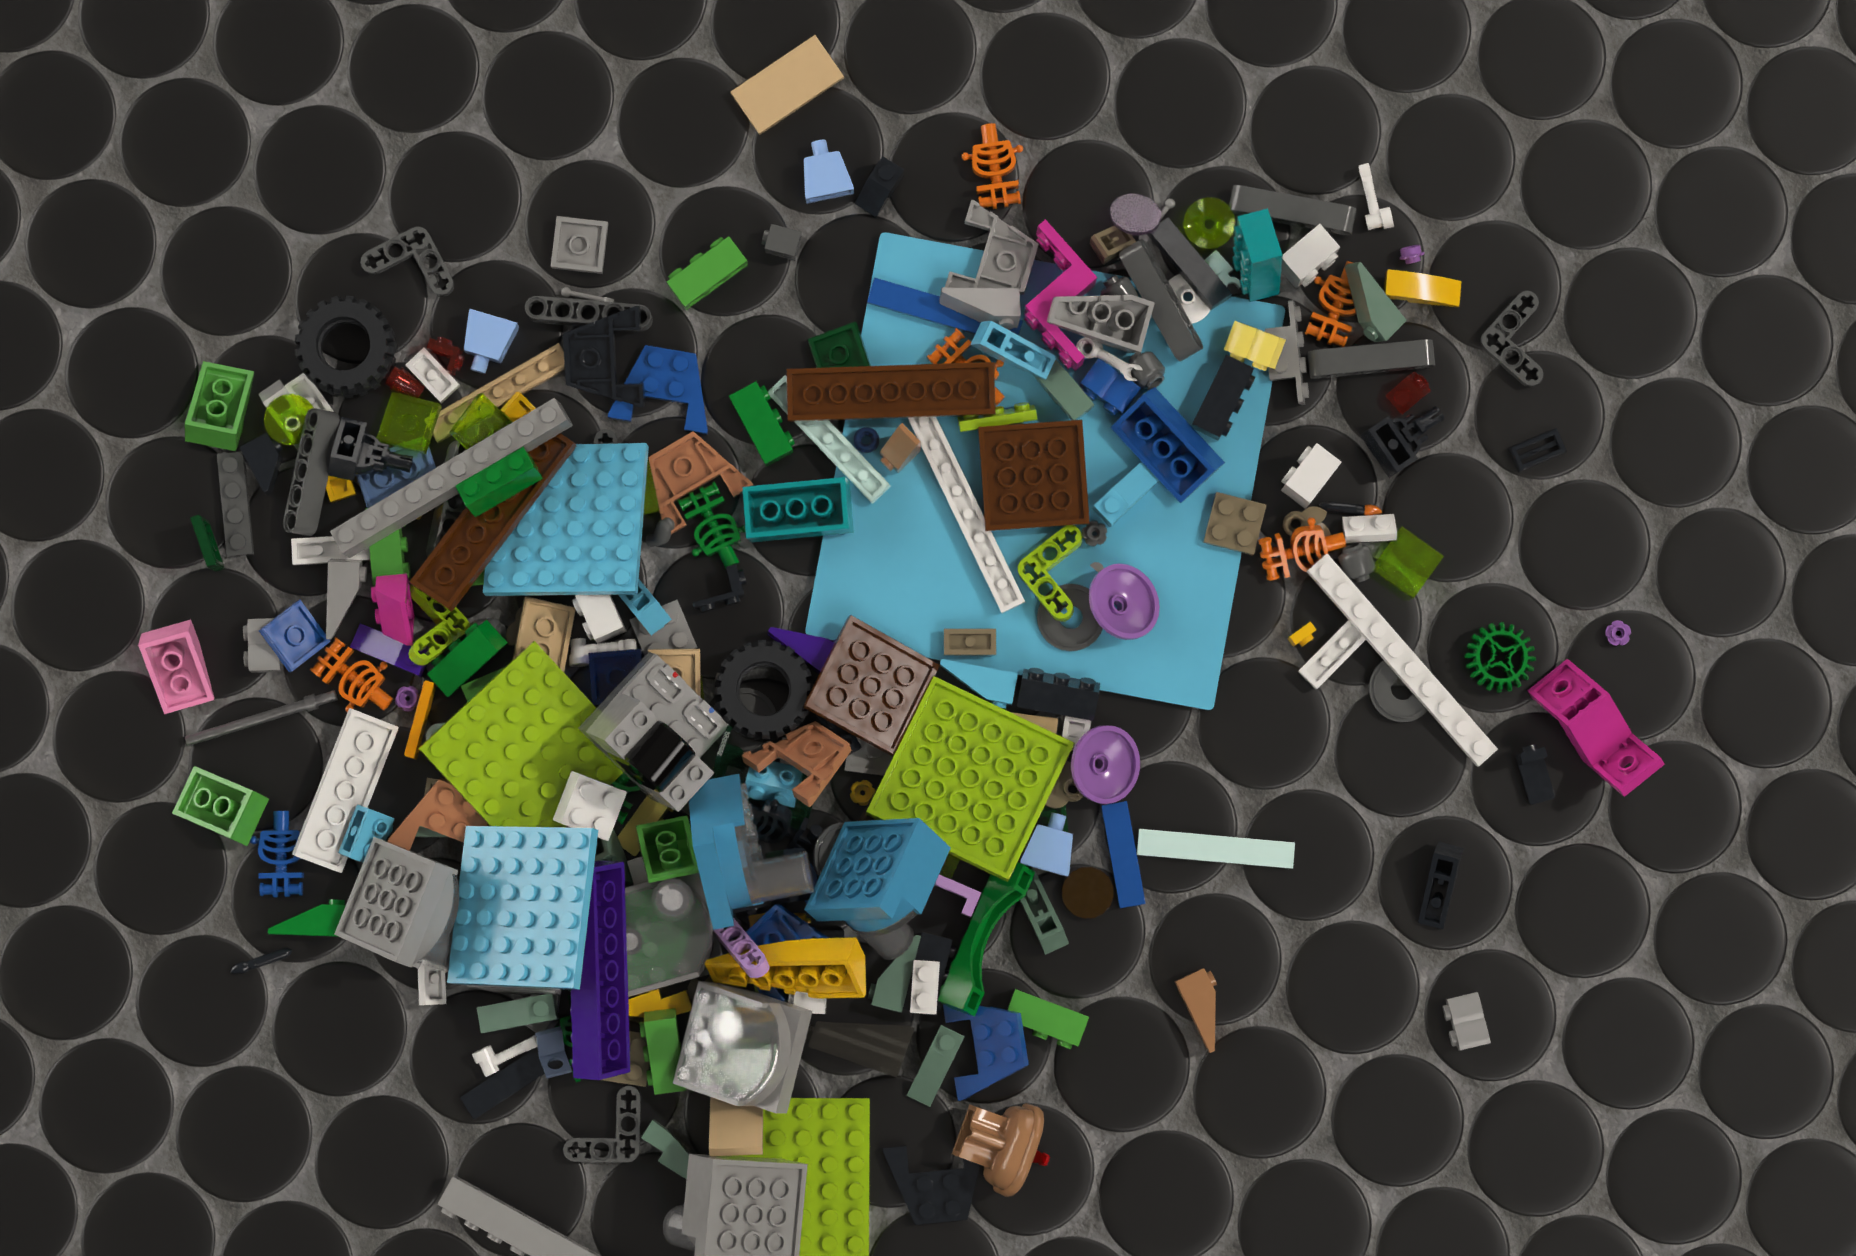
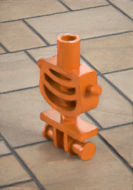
M984 124L981 126L983 144L973 145L972 154L963 153L961 156L964 161L972 160V170L977 176L991 179L992 184L976 187L977 194L989 192L991 194L990 197L981 198L979 196V204L983 208L993 207V209H997V203H1004V207H1008V204L1013 203L1021 204L1019 191L1010 194L1006 192V190L1019 188L1018 180L1002 182L1001 177L1008 175L1014 170L1016 164L1014 153H1021L1023 146L1017 145L1012 148L1009 140L998 141L996 124ZM1008 152V154H1007L1006 156H1004V157H1002V158H999V157H998V156H1000V155H1002V154ZM978 157L988 158V160H982ZM1009 160H1011V163L1007 168L1000 170V165L1006 164ZM978 166L989 167L990 172L983 171ZM1002 191L1003 197L996 198L995 192Z
M1345 266L1340 278L1329 275L1326 282L1319 276L1314 279L1315 284L1323 286L1318 294V302L1330 313H1328V317L1312 312L1310 319L1321 323V328L1309 322L1305 331V335L1315 336L1318 341L1324 337L1329 339L1328 345L1333 343L1341 347L1345 346L1348 336L1338 335L1336 331L1339 330L1349 334L1352 327L1338 322L1339 316L1350 317L1356 314L1355 308L1352 310H1342L1344 305L1354 306L1353 299H1346L1347 296L1352 297ZM1329 287H1330L1331 289H1333L1334 291H1336L1337 293L1334 294V293L1329 289ZM1324 294L1334 302L1332 305L1325 300ZM1326 326L1333 328L1331 334L1324 332Z
M957 328L954 329L955 332L949 337L945 336L943 338L946 343L942 347L937 344L935 346L936 350L931 355L926 356L932 364H937L942 357L946 359L943 364L974 363L977 361L991 362L987 356L982 354L965 360L962 354L971 347V341L968 339L958 348L956 344L961 339H964L965 336ZM949 347L955 352L952 356L946 352ZM997 360L994 363L995 380L999 377L997 368L1004 365L1003 361ZM995 387V404L997 406L1005 396Z
M1311 517L1307 520L1309 526H1301L1293 531L1290 540L1291 549L1286 548L1284 550L1282 537L1279 533L1274 534L1277 547L1272 548L1271 537L1261 538L1258 542L1262 548L1260 557L1266 558V561L1262 563L1263 568L1267 571L1266 579L1269 581L1278 579L1280 575L1277 573L1276 567L1280 566L1284 577H1290L1287 559L1292 558L1295 559L1300 569L1306 572L1320 558L1328 554L1329 551L1346 547L1343 532L1324 536L1321 526L1314 525L1316 521ZM1302 537V545L1297 546L1300 538ZM1314 552L1318 559H1313L1310 554ZM1306 556L1309 563L1302 562L1299 557Z
M335 637L330 647L326 646L324 648L328 652L325 657L318 656V662L309 670L318 677H321L322 672L328 667L330 670L322 679L326 684H329L338 672L343 675L339 683V693L344 699L350 701L345 707L347 713L349 708L353 709L355 704L363 708L369 700L385 711L393 701L390 695L379 688L385 680L381 671L388 667L387 663L381 662L376 668L371 662L362 660L354 663L349 668L345 663L354 650L348 647L341 657L337 655L340 649L346 645ZM332 656L337 659L333 666L328 663ZM360 667H369V669L362 671L360 674L355 672ZM375 673V675L370 677L367 681L366 679H364L369 674ZM349 680V682H351L352 684L349 688L347 695L345 691V686L347 681ZM358 687V689L360 688V690H359V692H358V694H357V697H356V699H355V698H354V694H355L356 688Z

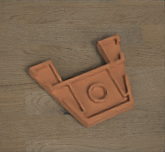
M694 431L648 457L661 519L669 517L675 523V528L671 530V535L687 526L674 504L677 499L682 498L719 475L734 498L743 493L742 487L754 486L748 478L718 454Z
M814 721L785 734L786 739L775 744L770 741L762 745L763 749L753 754L751 751H748L742 755L743 762L758 773L780 757L808 777L794 787L792 792L795 798L811 807L852 750L847 741Z
M440 777L395 832L392 833L388 842L410 850L419 826L464 843L466 826H488V823L448 780Z

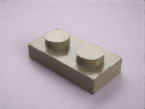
M944 629V656L996 655V629Z

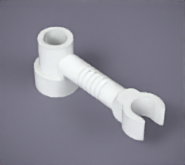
M1369 163L1359 165L1360 177L1370 213L1365 215L1367 229L1394 227L1390 207L1379 209Z
M1084 337L1076 344V348L1085 358H1099L1118 369L1127 380L1137 381V379L1131 376V370L1134 368L1142 371L1141 366L1124 362L1104 350L1101 343Z
M584 638L571 639L569 666H589L590 654L636 652V639L597 644H586V639Z
M536 1035L497 1054L494 1053L491 1045L474 1052L472 1056L476 1064L479 1063L485 1077L499 1071V1064L518 1054L520 1055L536 1048Z

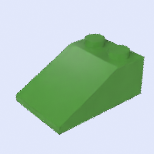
M203 361L185 421V441L237 451L254 371Z
M194 766L172 813L248 846L269 798Z
M687 815L636 826L640 852L649 883L699 873Z

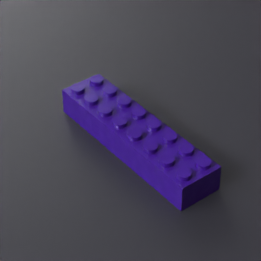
M598 860L594 863L580 990L571 989L573 1078L602 1080L630 1072L624 862Z

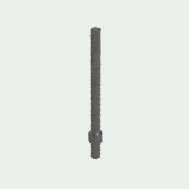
M335 690L317 696L311 694L305 696L304 700L185 736L187 745L190 746L300 711L307 710L309 712L319 709L318 706L338 700Z

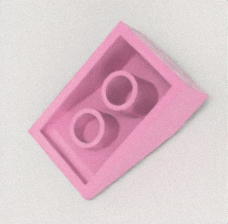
M191 619L141 634L138 646L164 714L214 700L200 642Z

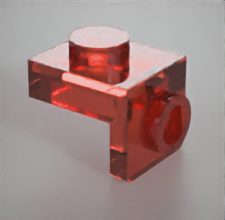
M438 337L437 340L430 338L427 345L429 352L450 358L447 372L454 375L456 370L460 371L464 361L461 349L453 346V341Z
M1413 372L1385 396L1403 415L1431 390L1428 387L1427 380L1422 375Z

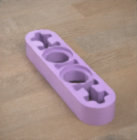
M735 919L734 926H730L726 930L724 928L713 930L716 938L750 978H759L768 972L770 966L764 953ZM740 936L736 940L729 942V940H731L732 938ZM751 949L749 952L740 955L741 952Z

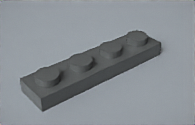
M242 451L217 454L227 557L254 555L245 457Z

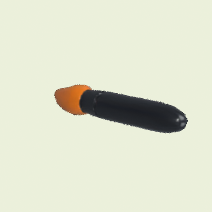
M1331 501L1318 504V507L1328 512L1364 514L1365 516L1382 513L1379 507L1371 504L1363 506Z

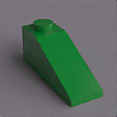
M329 899V905L321 904L268 928V934L339 937L334 935L345 909V900Z

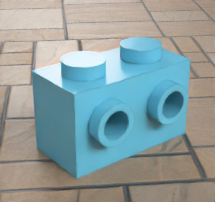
M775 761L759 773L749 767L745 781L744 796L762 801L776 799L779 801V804L794 808L797 798L794 797L792 789L801 783L803 773L792 765Z
M357 804L338 853L363 863L373 837L386 841L393 830L395 818Z

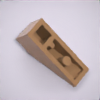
M901 423L881 449L880 455L883 457L880 460L881 463L889 471L895 469L899 473L920 452L921 441Z
M1202 968L1175 981V984L1208 1053L1215 1051L1216 991L1214 986L1217 983L1212 972H1206Z

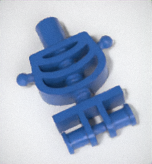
M273 811V831H261L260 838L252 836L250 839L251 844H259V857L265 862L275 864V868H277L276 873H259V879H272V884L260 883V896L273 895V897H278L279 892H284L285 897H290V894L303 896V882L290 884V878H304V873L286 872L287 864H293L301 859L297 856L288 860L286 858L287 853L293 852L295 847L293 845L287 848L286 844L295 840L297 842L301 832L299 830H289V811ZM266 840L275 842L277 844L275 845L276 848L268 846ZM265 850L274 852L277 855L275 856L276 859L272 860L267 857ZM280 878H284V886H279Z

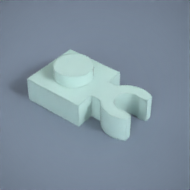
M1217 250L1204 260L1226 287L1228 284H1234L1238 289L1241 288L1239 279L1228 275L1233 271V268Z

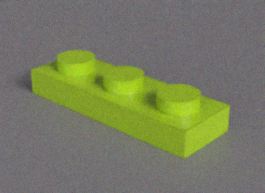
M1022 402L1014 404V408L1010 409L997 406L996 415L959 416L957 418L960 432L976 430L978 427L1008 425L1037 420V413L1034 405Z

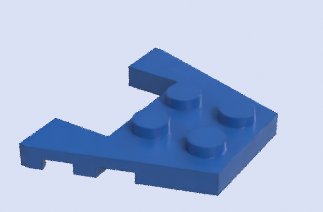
M645 345L624 384L644 383L645 397L688 404L684 431H694L695 433L708 435L696 354ZM615 400L608 413V418L631 422L634 405Z
M775 904L746 931L757 946L790 940L829 938L780 904ZM757 987L760 994L784 1002L789 1000L780 988L771 987L770 991L760 990Z
M943 1004L946 1023L962 1020L971 1021L978 1074L954 1078L958 1101L970 1098L977 1092L988 1088L990 1085L1029 1065L1021 1013L979 1005L974 1017Z

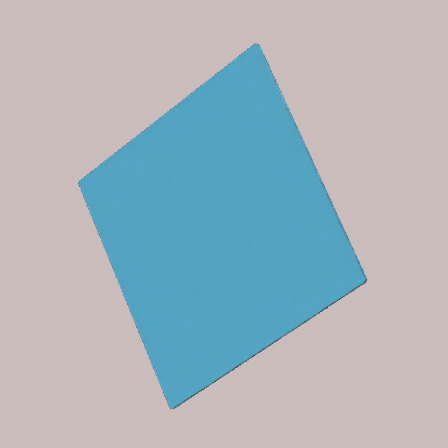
M884 232L879 238L870 290L875 277L940 296L942 287L946 285L949 272L976 278L984 251ZM1034 260L1025 293L1020 295V320H1023L1019 336L1057 356L1056 360L1080 386V383L1098 358H1085L1083 365L1076 371L1071 367L1067 369L1058 359L1060 355L1055 348L1050 350L1041 340L1043 336L1039 330L1035 329L1033 331L1024 321V318H1026L1024 315L1025 305L1064 272L1054 263ZM1092 271L1097 276L1096 284L1084 296H1100L1101 290L1105 287L1103 282L1114 276V274ZM1128 277L1131 283L1133 284L1134 288L1136 289L1138 297L1142 298L1132 279ZM1185 293L1183 299L1191 301L1193 296L1191 293ZM1231 296V298L1210 310L1204 319L1192 324L1201 339L1203 349L1181 362L1173 355L1151 315L1141 353L1152 352L1165 367L1163 375L1165 378L1156 389L1192 425L1225 356H1230V352L1225 351L1224 347L1234 321L1265 331L1267 328L1282 327L1285 308L1281 305L1260 301L1250 302L1249 299ZM867 303L861 337L871 366L932 364L926 356L931 355L936 350L935 346L937 344L942 347L946 343L943 338L945 336L949 337L955 331L951 327ZM1059 327L1075 346L1081 338H1084L1081 335ZM959 330L965 338L961 339L956 346L960 348L968 339L972 342L975 334ZM1103 345L1104 350L1129 363L1130 357L1135 354ZM973 346L962 354L965 360L980 354L987 356L991 362L995 363L998 360ZM950 347L946 350L950 356L955 353ZM942 357L937 364H943L946 359ZM1245 358L1244 363L1251 366L1253 361ZM1005 362L1002 367L997 368L999 377L995 380V387L1005 396L997 406L1010 409L1014 408V404L1028 402L1029 405H1034L1036 408L1037 420L1014 424L1071 421L1032 374ZM1253 367L1254 370L1251 375L1255 376L1254 382L1249 391L1243 390L1240 398L1244 402L1238 414L1232 412L1229 421L1233 424L1226 437L1221 435L1217 441L1195 430L1225 463L1182 503L1159 481L1111 527L1092 508L1112 487L1134 469L1141 460L1110 428L1122 415L1118 413L1115 416L1110 414L1103 408L1104 403L1099 399L1091 400L1095 404L1094 408L1078 419L1082 420L1089 521H1097L1099 524H1104L1107 528V538L1101 545L1089 546L1082 537L1081 546L1048 573L1058 586L1078 584L1090 589L1092 580L1098 573L1090 566L1094 562L1101 563L1104 568L1113 564H1127L1137 568L1154 585L1160 605L1158 620L1153 629L1146 635L1134 640H1123L1110 635L1103 629L1094 643L1078 651L1058 649L1044 639L1037 622V613L1041 602L1021 579L1018 573V564L1024 557L1065 526L992 531L1025 600V603L1001 613L922 447L920 452L899 473L895 469L889 471L880 461L883 458L880 455L881 449L901 423L916 436L908 418L845 420L842 435L854 447V435L859 429L870 427L878 433L880 441L875 451L871 453L857 451L891 487L872 504L850 481L854 533L823 536L805 629L806 634L834 641L837 639L847 617L852 615L929 659L939 661L941 659L1014 672L1020 676L1023 675L1024 669L1039 668L1044 673H1065L1071 678L1076 679L1083 677L1091 678L1100 683L1101 691L1211 710L1214 707L1241 552L1203 543L1216 492L1251 501L1272 381L1269 378V368L1267 367V370L1263 371ZM1114 368V369H1115L1116 371H1118L1120 374L1124 375V374L1121 373L1118 369ZM1140 389V392H1139L1138 395L1135 397V399L1132 401V403H1131L1130 406L1127 408V410H1128L1144 393L1148 392L1149 390H1148V389ZM959 416L937 417L984 515L978 429L960 432L957 418ZM864 436L861 441L864 445H869L872 439L869 436ZM836 466L834 478L846 477ZM1087 524L1073 526H1076L1082 534V529L1086 527ZM1093 531L1092 535L1096 536L1097 532ZM1076 533L1073 535L1065 534L1066 540L1062 544H1060L1059 540L1056 541L1062 552L1065 551L1063 544L1067 541L1072 543L1076 541ZM1052 547L1045 549L1043 552V557L1046 560H1053L1057 556V550ZM1026 565L1024 567L1026 570L1024 574L1030 573L1036 582L1039 577L1035 574V565L1032 567ZM1043 583L1039 586L1038 592L1045 596L1053 589V586L1050 583ZM1066 607L1061 611L1063 614L1067 613ZM1074 607L1073 616L1069 620L1061 622V624L1068 629L1077 628L1083 619L1081 611ZM944 629H996V655L944 656Z

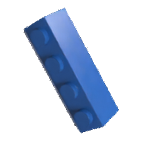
M1155 387L1144 393L1110 427L1180 503L1225 463Z

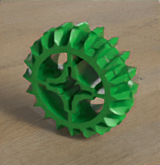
M1504 622L1499 623L1498 630H1496L1493 623L1489 624V633L1484 627L1480 628L1479 633L1482 638L1474 634L1471 638L1477 644L1468 643L1466 646L1473 651V653L1465 654L1466 659H1473V662L1468 663L1466 668L1474 667L1476 670L1470 674V677L1474 678L1479 675L1481 677L1477 682L1479 686L1487 681L1486 690L1488 691L1496 684L1497 693L1502 692L1503 685L1507 692L1512 691L1511 682L1517 688L1522 686L1519 677L1527 681L1529 676L1524 671L1532 672L1534 670V667L1528 665L1527 662L1536 661V657L1528 656L1529 652L1535 650L1534 646L1528 648L1525 646L1531 640L1530 637L1521 640L1520 636L1524 631L1520 629L1514 634L1513 624L1509 625L1507 631H1505ZM1492 637H1504L1511 640L1514 644L1504 648L1497 642H1494ZM1486 643L1490 657L1487 662L1481 664L1480 651L1483 644ZM1510 650V653L1505 655L1506 658L1503 659L1505 663L1499 661L1492 665L1490 664L1495 660L1494 657L1498 656L1495 654L1496 651L1501 654ZM1519 650L1520 665L1515 672L1511 663V657ZM1497 667L1503 673H1506L1509 678H1496L1486 671Z

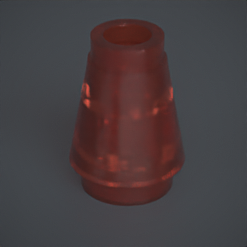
M396 366L385 383L390 387V390L419 399L425 388L421 382L403 367L399 369Z

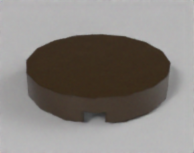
M1081 867L1072 871L1065 879L1062 887V900L1066 908L1073 915L1083 919L1102 915L1110 907L1114 897L1113 885L1109 877L1101 870L1093 867Z

